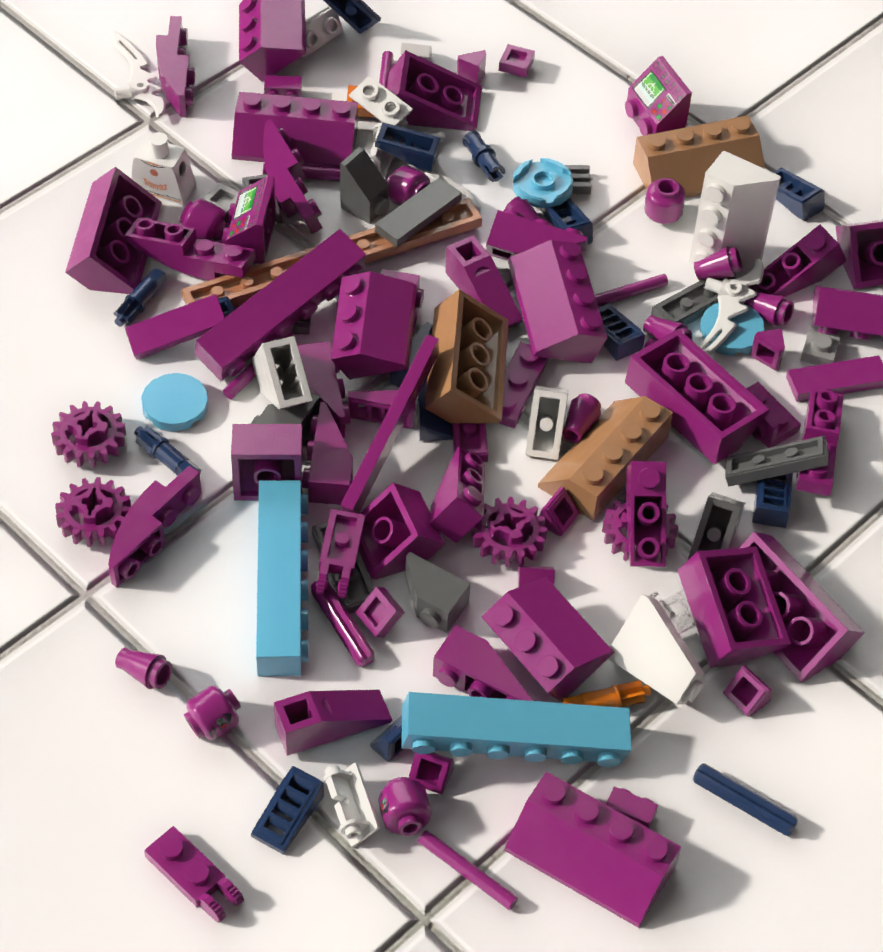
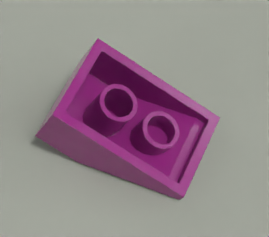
M405 50L389 71L387 89L413 109L405 119L408 125L475 131L478 124L482 85Z

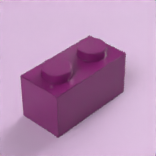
M265 75L264 94L302 97V77Z
M615 786L606 802L607 806L649 829L658 808V804H655L652 800L641 798L632 794L627 789H620Z

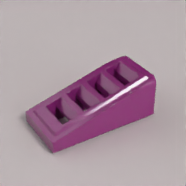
M398 390L348 392L351 418L382 424ZM416 401L402 428L415 429ZM358 404L365 405V407H358Z

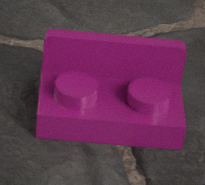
M759 382L746 388L770 409L768 415L752 433L755 439L760 440L767 448H770L799 432L801 423Z

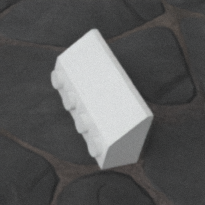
M723 150L705 172L689 263L694 264V262L700 261L726 246L729 249L734 247L738 249L743 271L751 270L755 259L758 258L762 261L781 176Z

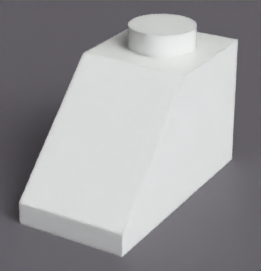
M541 386L535 387L525 455L558 460L569 390Z

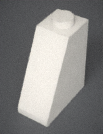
M295 336L262 343L252 359L260 392L279 410L312 402Z
M642 594L610 646L615 653L609 660L675 704L685 705L687 701H694L703 687V683L700 680L704 672L659 601L652 596Z

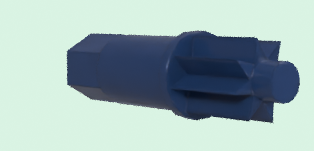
M158 268L151 270L133 292L125 297V301L113 313L117 317L114 320L117 326L122 327L125 324L128 327L145 310V306L167 281L165 272Z
M146 425L143 429L139 426L134 431V434L138 437L135 442L147 451L152 458L158 459L177 476L188 466L201 473L202 469L172 446L168 439L163 438L151 427Z

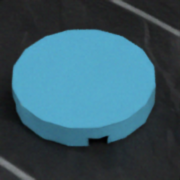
M540 158V162H533V159L525 161L516 168L513 174V191L515 195L522 199H527L532 206L537 208H550L561 205L569 199L573 190V179L568 167L559 161L549 158Z
M719 303L713 304L705 310L701 318L700 332L703 335V340L712 331L717 321ZM748 306V311L731 318L730 321L736 323L737 327L715 352L727 356H735L736 353L744 352L743 355L751 353L755 334L764 331V321L759 313ZM720 331L707 346H710L718 338L722 331Z
M181 373L164 374L153 379L145 387L141 396L145 418L152 421L155 427L167 431H180L192 427V423L198 419L200 422L205 417L208 409L206 388L196 378Z

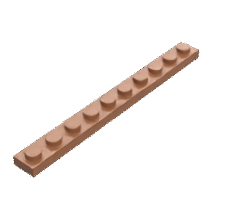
M466 198L398 247L376 233L375 228L348 237L367 254L364 263L367 264L481 227L482 216L471 200ZM317 246L250 267L244 278L225 275L182 289V298L187 305L217 294L218 298L227 296L233 307L241 305Z

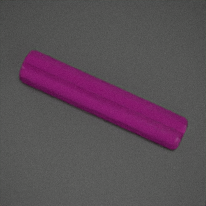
M314 581L311 584L312 595L356 664L364 667L374 661L373 649L329 581L324 595L316 593L317 581Z

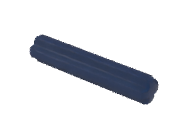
M702 763L696 769L693 781L697 785L785 836H789L795 829L798 822L796 815L706 763Z

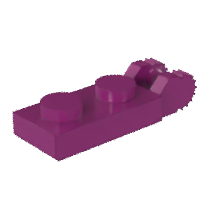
M335 509L330 510L319 559L318 571L320 572L316 587L317 594L324 595L325 590H327L329 572L342 575L338 583L337 592L339 598L346 599L350 576L353 577L365 515Z
M174 826L144 850L146 859L196 907L200 906L215 921L220 923L226 917L223 907L211 896L217 890L237 907L244 902V896L239 889Z

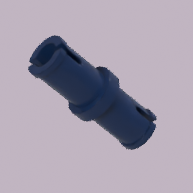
M470 131L465 134L467 140L462 139V143L472 154L474 164L482 168L491 182L501 180L504 177L502 174H505L506 170L495 157L496 152L490 145L485 144L477 131Z

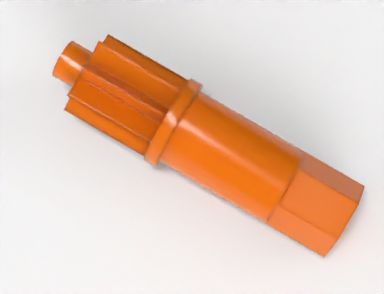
M641 680L619 685L613 684L608 688L562 698V703L622 708L644 703L646 701L645 696L651 695V689L648 685L643 686Z

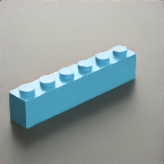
M301 480L259 481L257 676H301V661H308V640H301V631H308V609H301V601H308V579L301 580V572H308V550H301V543H308V522H301V515H308V494H301Z
M408 692L402 705V748L412 749L413 752L418 754L447 751L457 757H465L475 753L487 754V757L491 759H505L509 756L524 757L526 761L540 762L545 759H561V762L564 764H579L583 761L597 762L602 767H613L622 764L631 752L629 708Z

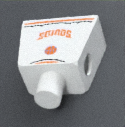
M161 132L153 133L143 141L133 157L131 179L156 198L183 206L196 186L187 151L183 147L168 143L167 135Z

